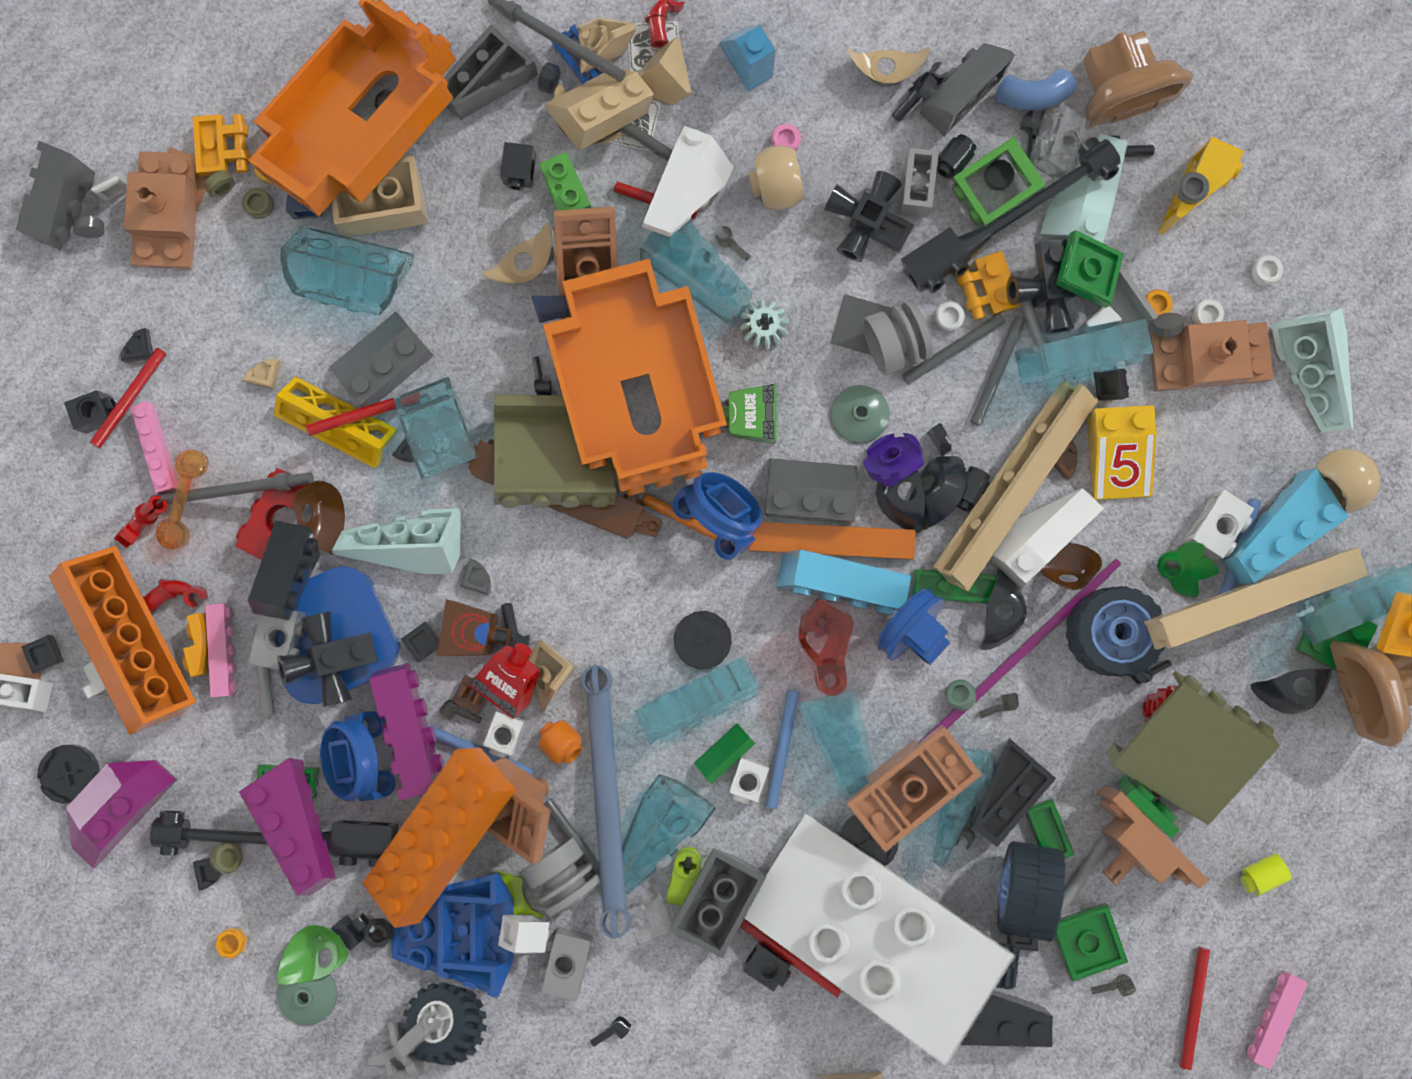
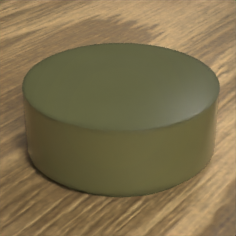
M219 171L211 175L204 182L203 187L210 197L217 198L227 194L233 188L235 181L228 171Z
M253 188L243 196L242 206L251 217L264 219L272 213L274 202L265 190Z
M220 843L212 849L209 861L215 871L232 873L241 865L243 855L241 849L236 844Z

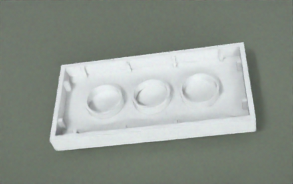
M808 814L804 815L767 873L763 885L745 916V919L944 1065L948 1064L1015 957L1006 948Z

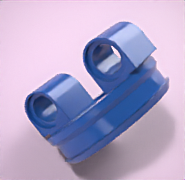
M707 472L697 476L693 483L679 490L672 502L673 511L679 518L686 520L694 517L703 527L717 536L714 541V549L716 554L724 560H731L748 550L756 540L752 536L755 529L759 528L762 523L761 508L751 492L733 478L717 472ZM715 498H717L733 515H731Z
M924 588L914 594L897 611L881 632L877 640L878 650L884 651L890 661H894L910 648L923 661L931 665L950 644L945 637L948 631L935 619L943 607L944 599L933 594L932 589Z
M376 711L344 716L343 721L332 722L322 735L320 760L325 780L333 794L346 802H351L355 799H359L360 802L384 798L391 795L395 789L393 775L386 770L378 771V758L372 738L382 734L383 724L385 723L383 718H379ZM364 720L367 722L368 728H366V727L364 726V724H363V721H364ZM377 782H378V789H377V791H376V790H375V787H376V784H377Z

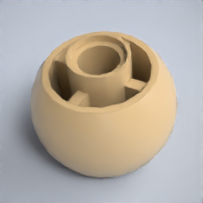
M777 145L768 147L758 153L754 158L756 170L748 171L754 198L762 196L764 207L777 211L787 210L800 203L804 198V190L795 149L789 146Z
M1349 448L1334 450L1323 456L1315 466L1346 513L1355 512L1368 506L1376 498L1380 490L1381 477L1376 463L1368 455L1358 450Z

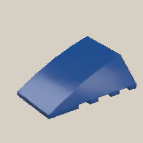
M499 873L448 884L420 923L394 928L392 925L391 958L424 971L436 972L439 977L448 980L451 978L462 982L463 986L470 989H480L487 992V995L491 997H499L514 960L513 952L498 946L503 915H514V898Z

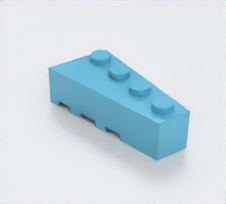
M1317 468L1299 471L1287 489H1284L1276 497L1277 500L1262 513L1253 528L1237 542L1234 551L1228 557L1223 558L1229 570L1236 577L1238 584L1257 582L1349 518Z
M800 549L782 554L776 587L793 590V593L803 596L818 595L821 596V600L839 603V600L847 601L849 606L860 609L872 606L877 608V613L894 615V611H898L907 602L911 575Z

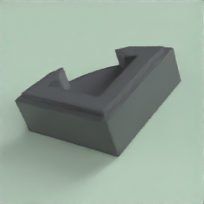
M470 558L460 586L489 596L491 592L490 576L482 564Z

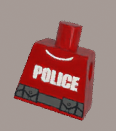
M518 643L514 649L511 646H505L495 653L471 681L469 686L514 719L529 707L540 671L535 664L528 660L532 653L530 647L523 643Z

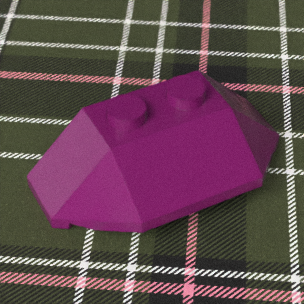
M157 760L107 763L66 807L72 849L93 869L96 868L177 779Z

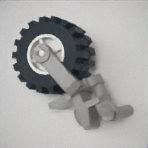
M432 983L427 985V989L421 988L417 991L418 997H412L408 1002L411 1005L410 1009H405L403 1016L407 1017L406 1023L393 1021L388 1024L392 1046L379 1049L376 1056L367 1059L369 1066L386 1068L387 1071L376 1075L372 1079H414L423 1075L424 1065L428 1063L451 1066L456 1065V1062L463 1063L466 1061V1055L473 1056L477 1052L475 1046L476 1044H482L484 1038L480 1036L482 1031L486 1032L487 1025L483 1024V1019L487 1018L486 1011L480 1010L484 1006L482 1001L475 999L477 995L472 991L448 983Z

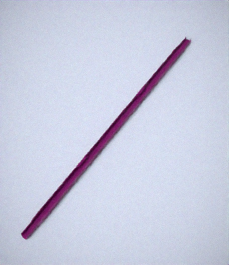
M1114 559L975 689V703L1071 614L1074 606H1077L1080 599L1091 594L1090 592L1095 591L1122 565L1118 559ZM953 709L918 743L941 725L948 729L967 710L958 711Z

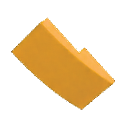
M196 613L186 616L188 621L186 632L189 639L194 642V645L183 648L185 656L182 658L184 668L190 673L191 677L207 675L209 669L206 613Z

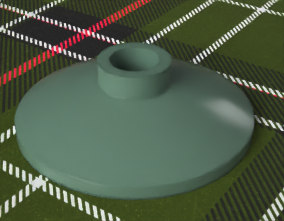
M856 385L845 389L837 396L832 406L831 419L836 431L843 438L855 443H866L879 437L885 430L889 421V407L880 392L869 386ZM864 408L867 415L859 417L856 414V409Z
M330 974L309 982L279 984L277 989V1002L281 1012L287 1019L299 1025H313L321 1022L331 1013L337 1000L336 983ZM301 992L308 995V1002L300 1000L299 995Z

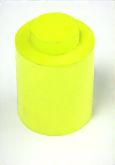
M1273 853L1243 868V876L1240 877L1247 892H1254L1257 896H1261L1292 880L1287 865L1277 853Z

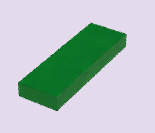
M914 569L912 596L918 591L928 588L932 589V593L936 596L942 597L944 601L988 604L998 575L979 574L969 591L949 584L946 581L947 579L936 570Z

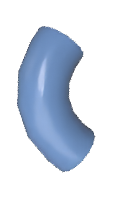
M1058 69L1046 79L1038 81H1026L1012 75H1007L998 87L996 102L1014 109L1039 111L1055 107L1075 92L1076 80L1070 72L1063 69Z

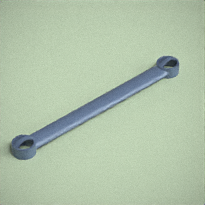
M593 665L584 671L581 682L587 693L603 909L599 925L605 936L617 939L629 932L632 920L626 908L610 689L613 684V678L608 669L600 665ZM598 669L603 670L608 678L607 684L602 690L599 689ZM591 672L593 691L588 685V677ZM617 911L622 913L626 919V927L621 934H618ZM608 913H610L611 932L606 927Z

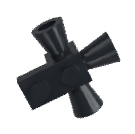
M877 171L871 192L865 191L860 201L836 184L824 211L851 218L849 228L852 230L837 247V251L850 260L863 262L869 238L899 253L901 252L914 224L889 212L891 204L888 202L902 186L898 178L887 172Z
M1067 239L1039 241L1035 244L1039 274L1033 278L1010 276L1007 281L1006 292L1011 305L1032 300L1034 308L1046 307V334L1062 333L1074 329L1066 302L1075 296H1081L1056 285Z
M331 612L302 618L301 621L313 646L306 649L305 654L277 656L278 669L283 684L287 685L311 674L312 679L322 677L323 707L353 700L341 672L378 662L371 632L332 641Z

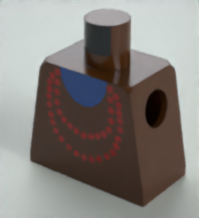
M446 599L437 656L491 655L493 644L508 646L511 630L510 628L496 627L497 614L459 601Z

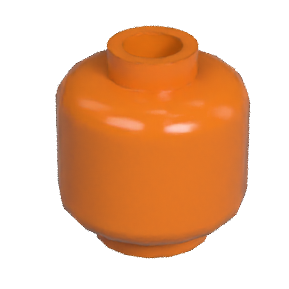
M559 720L555 723L550 721L539 732L541 738L538 747L554 764H570L579 756L583 749L581 746V735L565 720Z

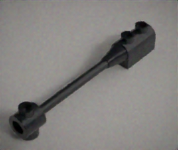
M1096 137L1087 139L1078 149L1079 167L986 227H980L959 237L949 227L901 258L905 275L920 293L926 289L930 293L939 291L944 285L943 278L951 273L955 277L965 274L969 269L967 263L971 261V258L992 239V236L1086 175L1093 181L1099 177H1102L1105 181L1112 179L1118 173V165L1121 163L1116 148L1107 139L1101 142Z
M160 811L159 817H156L153 821L150 832L152 847L160 848V855L168 856L178 855L179 849H185L189 840L268 845L261 832L191 828L190 820L185 819L184 811ZM338 820L332 823V831L321 832L323 840L326 841L329 855L332 858H339V865L354 866L357 865V859L369 860V867H374L398 833V823Z

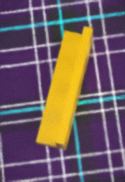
M295 376L276 395L273 416L307 433L305 428L307 424L358 408ZM297 388L307 393L308 396L298 397L292 394V392ZM317 404H328L334 410H323ZM372 416L360 420L359 423L347 424L312 436L376 469L382 462L384 448L396 436L397 429ZM378 430L385 435L380 440L369 434V431Z

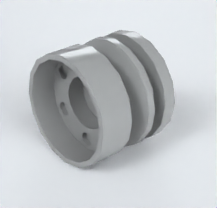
M912 300L903 302L902 309L900 306H893L891 308V320L883 311L863 318V331L875 364L885 376L904 368V355L911 364H917L920 360L919 357L922 360H927L933 356V345L928 325L918 306Z
M574 837L563 841L542 855L541 861L528 865L520 872L530 890L545 885L546 890L537 899L539 903H543L551 898L554 899L544 909L547 916H552L557 912L573 907L587 897L591 890L600 882V877L597 873L586 879L583 878L593 868L591 863L578 868L574 864L584 853Z

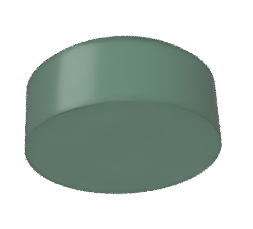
M955 680L946 689L945 696L947 702L955 710H968L976 701L975 689L966 680Z

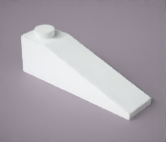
M684 126L645 216L643 228L671 237L691 219L695 211L700 207L704 208L709 203L711 197L716 193L719 195L725 189L734 167L711 135Z
M1083 488L1018 518L990 560L1021 589L1104 508Z

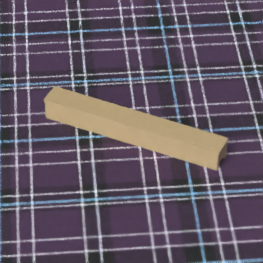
M1062 379L933 567L947 579L946 581L949 584L969 591L1099 400L1089 392L1084 384L1079 383L1078 386L1070 385L1067 380Z
M1360 547L1342 550L1260 579L1255 583L1246 584L1144 621L1145 626L1147 625L1155 650L1166 646L1172 648L1369 575L1360 553Z

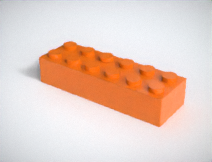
M116 546L61 562L54 569L49 578L129 735L180 715L196 703Z
M481 748L455 750L362 882L365 889L394 928L417 924L422 921L516 791Z

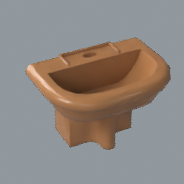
M1144 31L1127 36L1126 32H1121L1111 41L1089 49L1082 60L1094 90V94L1085 108L1086 118L1083 120V127L1091 129L1108 122L1114 123L1175 100L1191 83L1193 75L1173 60L1167 59L1156 62Z
M1332 641L1330 649L1337 668L1335 671L1348 712L1352 715L1357 734L1380 745L1395 747L1402 742L1404 733L1407 732L1411 724L1409 706L1412 705V657L1383 653L1376 646L1369 648L1353 642Z

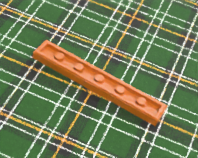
M762 522L752 535L756 540L746 550L786 553L801 549L832 556L913 560L915 530Z

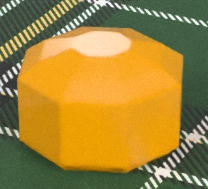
M230 927L217 935L215 949L220 957L233 959L245 951L248 938L242 929Z

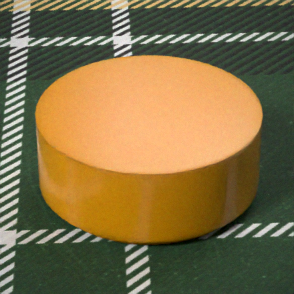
M1156 289L1144 296L1157 315L1170 313L1173 302L1171 296L1166 291Z

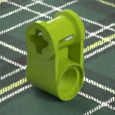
M684 847L677 852L673 873L670 877L666 903L682 906L701 870L702 858L696 848ZM686 857H691L692 863H694L691 864L689 869L684 868L685 864L681 862L685 861Z

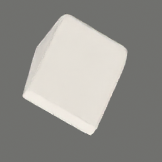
M120 170L97 181L91 189L96 195L107 201L127 191V179Z
M1110 306L1107 308L1102 307L1080 327V331L1084 333L1113 327L1122 319Z

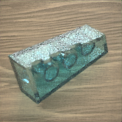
M688 221L671 237L653 231L641 245L640 261L650 258L652 269L677 288L689 286L691 297L731 327L734 326L750 304L753 293L730 266L721 260L711 244L708 245L692 222Z
M1146 319L1014 351L1021 384L1026 385L1045 381L1046 386L1063 383V377L1072 375L1073 379L1090 376V370L1095 368L1099 369V373L1117 369L1116 363L1125 361V366L1143 362L1142 356L1154 353Z

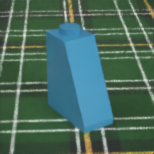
M761 25L742 28L719 42L720 47L748 92L773 78L776 50Z

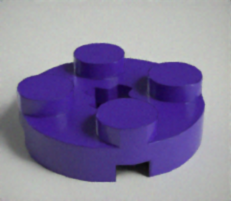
M894 433L888 434L869 446L866 451L868 457L866 460H863V464L871 479L883 482L886 487H892L898 484L900 480L923 467V451L917 438L912 434L903 433L904 437H895Z

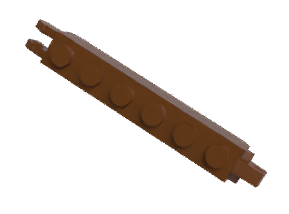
M489 439L488 443L480 440L478 446L465 440H457L453 445V452L460 459L470 463L469 470L471 475L494 485V440ZM626 493L623 498L616 495L615 504L607 505L604 508H597L592 505H579L574 508H566L562 505L547 506L625 539L634 536L635 533L656 538L662 526L660 519L646 512L644 506L639 505L640 499L632 495L628 496Z

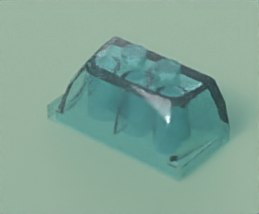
M302 225L283 245L280 252L284 279L294 295L316 300L323 305H336L344 307L351 312H364L372 315H380L391 304L399 284L413 265L414 260L413 253Z

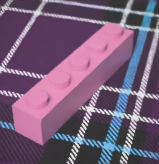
M146 401L130 406L155 493L163 494L179 490L155 405Z
M224 603L205 605L210 697L235 695L237 690V683L234 680L236 665L233 662L235 647L232 644L231 637L234 634L230 620L233 615L230 604Z
M1284 970L1279 975L1276 989L1269 998L1270 1003L1267 1009L1263 1011L1261 1024L1255 1030V1038L1247 1049V1057L1253 1062L1271 1070L1308 982Z

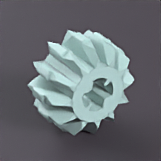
M759 300V309L750 304L748 305L750 314L742 313L741 319L746 323L740 325V331L748 332L744 336L745 342H749L753 338L755 339L753 344L755 349L759 347L760 342H764L765 350L770 349V341L779 346L781 344L779 336L786 337L788 331L783 327L789 324V319L780 318L785 313L784 308L774 311L776 304L774 301H771L769 308L765 307L764 300ZM761 320H767V324L771 323L768 330H762V326L758 327Z

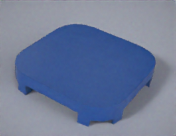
M341 566L309 578L296 611L306 613L305 617L331 612L332 641L371 632L378 662L341 672L342 678L350 691L370 682L369 678L374 672L393 667L398 659L401 647L399 638L395 636L373 587L375 584L369 575L356 568ZM280 630L275 635V642L281 647L285 643L286 636ZM307 631L299 640L297 649H300V655L305 654V650L313 646ZM308 674L284 685L291 697L301 703H323L322 677L312 679L311 674Z

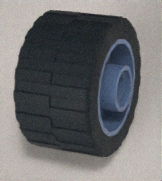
M1119 586L1095 590L1080 599V602L1077 606H1074L1071 611L1072 613L1067 618L1066 639H1068V647L1074 654V658L1084 665V668L1106 676H1134L1139 672L1148 670L1153 663L1155 664L1159 660V656L1165 647L1155 650L1147 625L1145 626L1144 624L1146 620L1163 615L1162 609L1153 601L1152 597L1136 588ZM1115 627L1117 628V632H1118V633H1117V636L1115 635V632H1114Z
M1015 841L1010 842L1006 850L998 885L997 924L1000 933L1051 942L1055 938L1061 918L1066 876L1065 855L1061 849Z

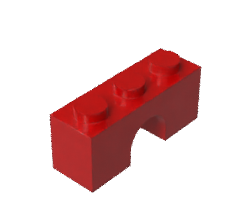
M276 468L275 472H271L267 478H273L276 474L286 473V471ZM306 485L294 486L292 490L279 492L277 489L264 491L261 498H257L250 509L251 516L247 524H243L236 534L237 542L235 547L262 560L274 526V515L284 507L294 510L293 501L295 494Z

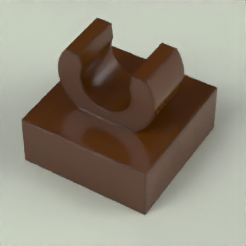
M465 675L452 702L478 715L487 699L469 686L474 678Z

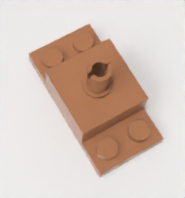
M139 151L138 172H128L124 230L133 236L131 265L134 267L192 270L199 175L196 173L195 154Z
M614 207L553 211L555 271L559 296H565L562 287L563 281L617 267L616 216ZM569 315L560 317V320L569 318Z
M1247 320L1192 324L1184 327V331L1175 337L1164 338L1156 335L1154 332L1148 335L1154 392L1274 380L1267 322L1247 324Z
M941 725L920 743L917 744L912 740L866 777L869 783L845 802L884 852H886L982 776V774L948 730Z
M504 757L493 763L516 791L487 831L533 865L542 859L551 811L543 805L544 798L549 793V785L543 778L535 779Z
M1104 785L1096 793L1103 800L1100 805L1111 816L1116 815L1101 831L1121 853L1102 871L1113 884L1117 886L1134 867L1143 875L1160 884L1171 876L1176 881L1180 880L1185 886L1192 884L1201 889L1209 881L1121 791Z

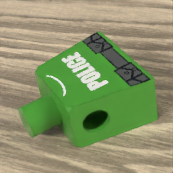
M776 384L729 392V406H722L726 423L729 424V436L776 444Z

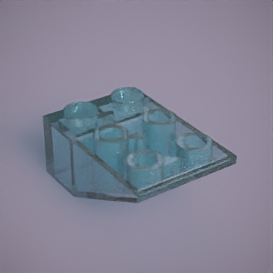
M449 376L394 397L398 417L421 479L478 457L461 401Z

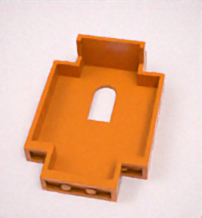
M360 0L358 4L371 23L364 28L360 24L355 26L344 19L253 121L267 137V140L248 161L264 178L318 216L321 215L342 190L362 203L453 99V96L447 89L448 82L443 77V74L456 61L450 50L451 44L441 34L436 36L432 34L423 23L417 22L416 24L412 22L403 11H394L382 0ZM388 74L398 76L397 87L367 121L351 111L381 77Z
M650 258L563 281L562 287L571 317L543 324V329L582 466L589 465L590 470L607 465L606 459L611 458L620 492L627 491L628 496L645 492L644 486L656 483V487L659 488L674 484L673 477L684 475L685 480L701 475V470L708 468L705 459L707 451L705 444H701L699 434L703 433L704 438L721 434L720 428L726 426L727 423L689 286L659 293ZM648 374L661 423L655 433L642 435L632 425L620 382Z

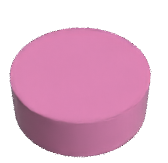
M782 124L773 131L772 146H789L795 149V151L799 148L801 135L795 126Z

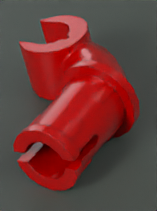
M659 0L654 4L649 14L645 16V22L649 25L651 47L661 48L669 43L665 24L667 20L666 13L668 11L672 13L680 12L684 8L685 1Z
M155 495L146 503L138 505L135 508L133 518L122 527L114 539L128 549L140 536V531L146 526L153 525L157 521L158 516L166 511V500L163 499L160 503H157L161 496Z
M160 579L158 581L159 585L143 597L150 613H153L155 609L170 598L175 599L177 595L183 596L184 603L194 608L198 606V603L193 599V593L198 594L202 601L208 598V593L205 588L192 586L184 581Z

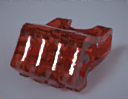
M816 598L811 606L800 616L798 644L812 663L815 684L818 690L824 694L836 696L843 692L847 685L845 656L854 622L848 613L839 610L821 598ZM823 618L826 620V625L823 627L824 635H828V638L818 654L807 642L806 635L807 632L818 636L823 635L822 627L817 624L818 619ZM833 673L836 677V682L832 687H827L825 676Z

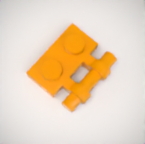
M222 114L193 116L196 173L199 176H210L219 171H228V163L235 162L237 173H248L247 163L250 159V152L246 150V138L249 135L244 115H232L233 124L225 125V118ZM226 138H234L235 150H227Z
M1003 251L975 259L973 265L976 272H969L968 269L965 274L956 278L959 287H963L967 298L965 304L967 310L972 312L974 321L985 318L982 307L989 306L991 315L994 316L1022 305L1021 303L1011 305L1008 301L1006 287L1011 274ZM979 281L985 295L982 297H978L974 283Z

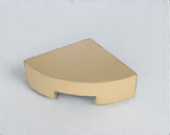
M277 359L264 360L250 368L245 374L243 381L274 389L282 362Z

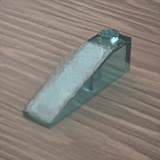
M960 746L982 776L941 807L933 860L937 866H945L986 783L987 775L992 774L994 760L993 757H990V751Z
M658 774L640 801L622 845L625 894L632 893L656 871V864L667 854L672 857L678 851L676 846L688 835L693 838L716 810L713 804L677 779Z

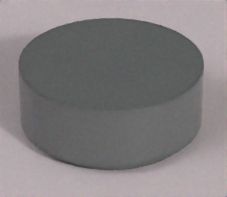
M1198 172L1186 174L1179 180L1176 186L1178 198L1190 205L1202 201L1209 192L1207 178Z
M80 216L73 220V232L76 235L87 238L101 237L104 235V222L96 217Z
M1178 313L1158 315L1153 320L1154 333L1164 338L1175 337L1184 331L1183 316Z

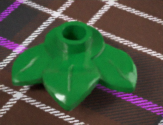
M1198 542L1183 543L1176 551L1164 552L1157 561L1159 573L1163 577L1170 579L1172 588L1178 593L1190 597H1198V580L1207 579L1219 573V569L1213 560L1202 556L1205 545ZM1176 561L1178 566L1170 567L1167 562Z

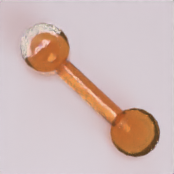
M185 450L175 460V469L180 475L168 520L161 522L156 529L157 542L166 549H179L189 542L190 531L180 520L192 479L203 476L209 466L208 457L199 450Z

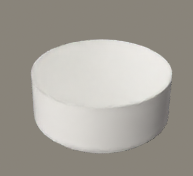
M1272 255L1262 256L1251 267L1253 280L1262 286L1274 284L1283 274L1281 261Z
M1212 299L1200 302L1192 312L1194 324L1222 322L1224 318L1223 307L1219 302Z
M955 302L941 304L934 315L936 326L944 332L956 331L962 325L965 318L963 308Z

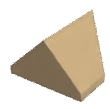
M603 17L595 18L577 26L579 44L607 61L625 53L636 30L634 22ZM580 59L581 74L595 68Z
M674 38L659 49L638 72L639 76L654 93L653 98L661 102L675 105L692 93L680 38Z
M540 639L528 660L535 664L540 671L535 692L543 714L577 666Z

